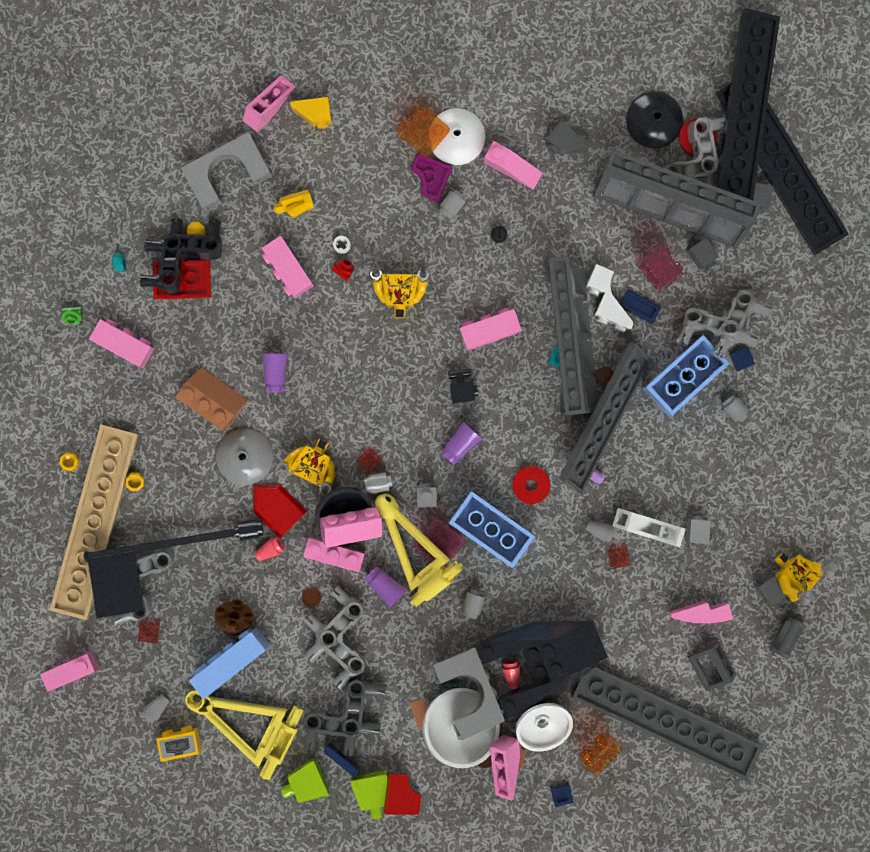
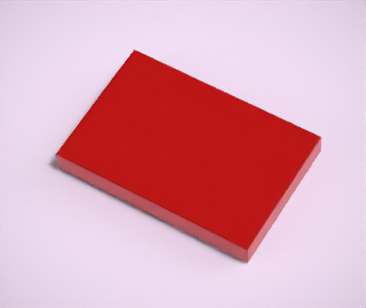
M184 260L181 269L183 275L179 291L170 294L165 290L158 289V287H153L154 300L212 298L210 260ZM152 261L153 275H158L161 261ZM169 280L166 284H171L174 280Z

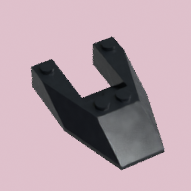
M593 620L530 622L481 640L475 646L482 664L522 651L535 682L500 695L497 701L500 709L503 711L504 719L523 713L536 705L561 695L608 658Z

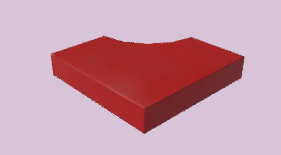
M388 773L384 814L419 815L422 795L415 793L411 789L407 774Z

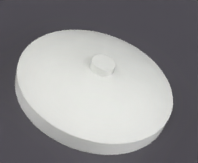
M467 688L445 691L437 696L426 710L423 720V736L426 746L438 761L447 766L469 768L482 763L491 755L490 746L499 738V724L464 740H458L451 721L471 713L477 707L480 697L479 692Z

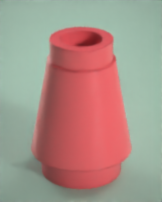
M272 537L255 551V556L259 561L280 555L285 550L284 544L279 537Z
M517 659L504 660L501 668L508 688L517 689L520 687V664Z

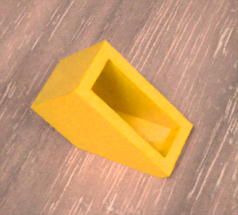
M328 97L290 102L292 111L313 127L317 126L318 129H324L332 124Z

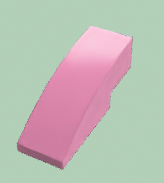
M701 601L668 612V615L674 619L692 623H717L733 619L729 604L725 602L709 607L708 602Z

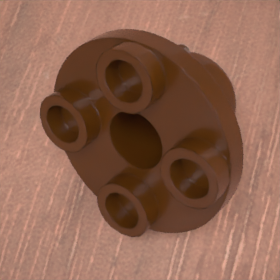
M235 599L232 602H226L218 606L215 610L214 619L217 626L227 636L234 637L252 626L254 614L241 600Z

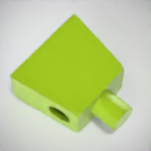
M313 757L289 773L288 781L290 784L281 787L284 798L295 795L298 803L327 796L330 792L316 757Z
M387 770L351 777V786L360 810H370L371 819L383 817L381 807H384L388 781Z

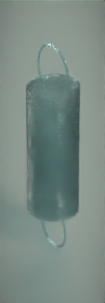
M446 681L438 686L439 688H460L459 681Z

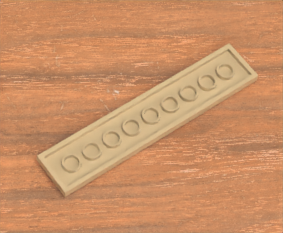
M100 424L50 611L83 620L89 619L94 598L88 562L84 560L83 554L85 551L94 552L106 550L109 547L125 488L126 477L129 474L139 434Z

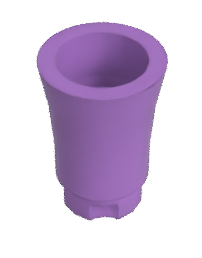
M262 353L264 384H266L265 392H284L289 354Z
M463 421L441 453L451 463L456 464L459 459L461 460L483 438Z
M378 566L365 577L369 586L380 596L389 609L408 590Z

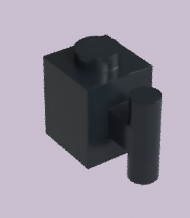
M471 368L448 372L449 379L456 378L457 380L456 384H450L452 404L475 401V397L478 396L477 385H473V381L465 382L464 377L472 376Z

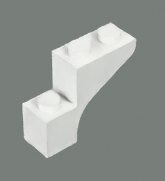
M596 264L586 285L590 294L595 296L602 295L594 316L602 324L607 325L611 323L615 325L614 329L620 332L631 330L633 321L611 292L610 284L614 271Z

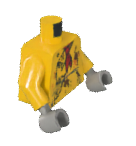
M378 266L379 272L375 274L372 272V268H370L374 291L379 300L385 303L387 307H394V318H406V307H414V304L419 303L426 292L430 269L428 268L427 274L421 273V267L418 270V274H382L381 267Z
M318 439L315 448L309 446L297 448L289 453L283 462L277 465L275 472L278 469H283L282 476H285L287 471L319 486V495L322 490H327L328 494L331 492L336 476L335 465L331 460L332 457L324 454L329 443Z
M781 553L775 558V561L781 567L775 574V578L779 582L782 593L788 595L792 602L800 599V603L804 606L808 605L809 601H813L814 593L810 590L823 576L822 572H824L826 577L831 578L837 571L835 563H827L825 567L823 564L805 559L801 555L789 559L784 553Z

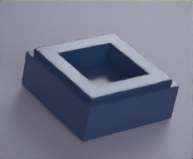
M749 347L729 354L736 372L755 365Z
M569 783L550 787L555 807L574 803Z

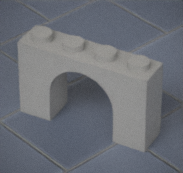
M249 132L238 134L234 140L221 143L217 149L206 151L200 158L189 160L181 167L199 204L205 212L222 203L211 182L212 170L220 161L236 159L242 162L255 185L272 177Z
M476 648L469 649L429 666L436 685L457 676H465L473 680L479 689L480 697L477 707L471 713L451 721L458 740H464L505 721L503 711L496 700L497 693L490 686L488 681L490 679L489 673L483 668Z

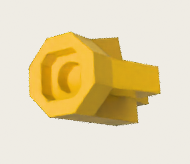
M304 190L280 197L279 203L274 204L273 210L277 214L287 212L291 217L295 218L305 211L314 209L309 190Z

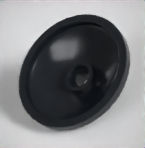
M647 92L637 97L630 105L626 115V125L631 137L640 145L648 148H662L671 144L678 137L683 126V114L679 104L671 96L662 92ZM654 114H658L660 119H655Z
M338 488L329 492L320 500L315 510V520L321 530L320 518L372 508V504L367 494L358 488Z

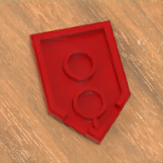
M253 485V512L279 538L307 512L281 485Z

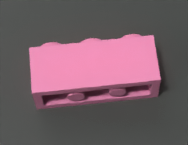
M281 236L262 247L264 251L262 257L267 264L271 263L275 269L272 272L277 280L282 279L285 284L283 289L288 296L292 295L296 298L313 287L312 282Z
M505 308L498 311V315L491 316V314L480 317L481 321L473 323V320L463 323V327L459 330L466 350L469 351L521 333L522 330L515 310Z
M100 319L89 340L136 366L144 368L154 350L150 346L151 342L142 337L138 340L133 337L135 333L126 328L123 331L118 329V324L110 319L106 321Z
M376 507L320 518L321 538L327 548L382 537V518Z
M310 537L308 538L303 557L360 572L366 552L342 545L326 548L323 540Z

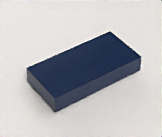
M630 290L626 291L620 302L624 310L650 324H653L662 308Z
M330 742L326 745L323 752L354 776L359 766L347 756L342 755V752Z

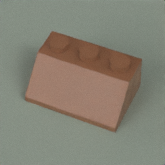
M203 367L184 384L176 396L177 399L222 431H227L248 402L246 398Z

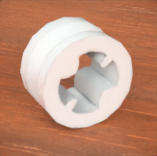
M338 236L333 242V247L337 253L345 254L350 250L351 244L347 237ZM340 240H341L342 242L346 241V242H347V244H345L346 248H345V249H342V248H339V249H338L337 246H338L339 244H338L337 242L340 241Z

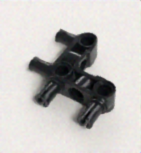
M172 218L170 233L166 238L162 240L145 239V252H162L159 274H141L140 286L158 287V289L165 290L170 294L178 292L182 283L183 275L181 269L184 259L201 258V260H217L222 256V239L219 236L221 221L215 220V223H213V219L209 220L208 235L181 234L183 220L177 218V222H175L176 219ZM216 246L215 249L209 250L210 247ZM169 280H174L171 284H166Z

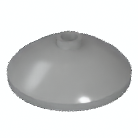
M240 428L229 432L220 441L216 451V462L221 474L230 482L237 485H251L261 481L269 473L273 464V450L270 442L263 434L253 429ZM241 453L246 455L245 460L240 459Z

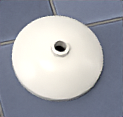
M461 108L449 109L440 113L432 122L428 136L429 144L433 153L441 161L451 165H463L471 162L481 153L485 143L484 126L480 119L468 110ZM459 131L461 134L459 136H455L454 132Z
M539 704L527 710L519 718L516 725V736L519 743L528 750H551L562 744L569 737L573 728V720L569 711L559 704Z

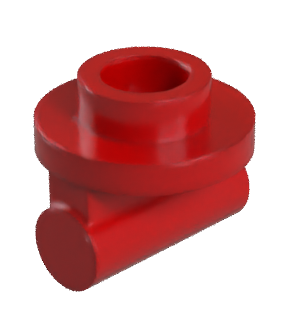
M339 259L332 268V271L345 281H348L354 271V267L349 260Z

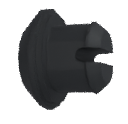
M497 226L491 231V238L494 242L502 243L507 239L508 234L504 227Z

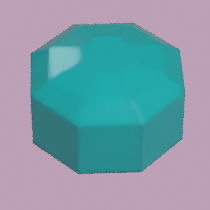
M116 253L112 256V266L116 272H125L126 261L122 253Z

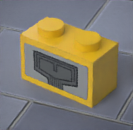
M190 725L180 728L181 731L173 732V729L161 732L162 735L156 739L160 761L163 762L200 754L202 746L198 727L192 728Z

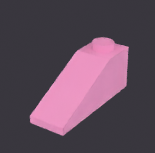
M280 75L246 106L243 122L258 133L271 120L296 86Z
M493 141L484 158L485 164L533 190L542 175V172L495 141Z
M90 651L40 674L47 692L91 674L101 667L94 652Z
M502 734L490 746L495 794L512 801L514 799L520 762V747L518 739Z

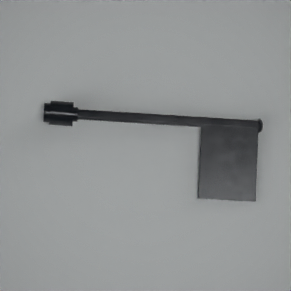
M254 519L238 522V526H235L234 529L94 552L85 551L83 558L88 562L96 618L144 611L136 559L137 552L234 536L240 538V541L257 539L259 536H263L261 520L256 521Z

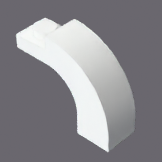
M620 508L617 509L612 525L613 527L677 547L681 546L686 530L685 528Z

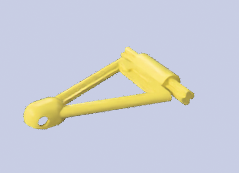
M387 493L380 494L375 499V506L386 521L410 590L413 591L418 587V591L410 597V604H414L417 607L423 601L431 600L454 581V577L462 571L461 567L463 565L455 561L446 568L444 565L450 559L400 512L399 505L394 497ZM386 497H389L391 502H388ZM395 520L436 558L416 576L414 575Z
M196 690L189 692L186 696V705L190 710L204 715L258 768L263 758L267 759L259 776L265 780H270L277 764L280 765L298 731L296 726L304 710L294 705L287 720L283 721L288 710L285 708L207 696L204 700L201 697V701L196 703L193 701V696L195 694L199 695ZM213 707L273 716L257 750L255 751L220 718L212 710Z

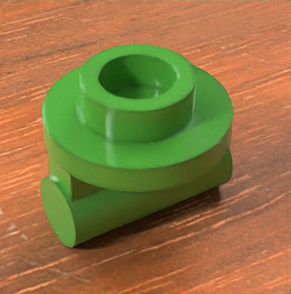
M82 306L62 308V320L70 325L80 323L83 314Z

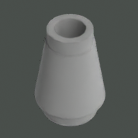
M592 520L589 521L586 528L587 531L604 543L605 541L610 543L616 530L610 524Z
M161 694L146 705L141 714L150 723H153L155 720L158 721L170 700Z

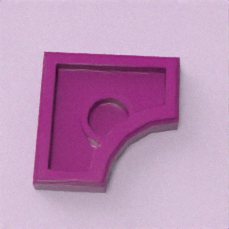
M418 152L411 171L421 180V196L439 202L453 167Z

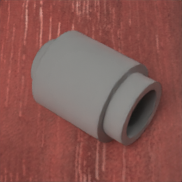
M457 190L454 192L450 191L440 204L439 213L451 220L465 204L463 200L464 195Z
M731 394L721 403L724 406V411L734 422L739 421L741 423L749 417V408L738 396L736 397L734 394Z
M387 472L368 475V477L364 478L366 493L371 492V494L390 491L389 487L393 486L391 475L387 476Z
M471 589V592L466 593L462 615L477 619L478 615L481 614L485 596H482L483 592Z

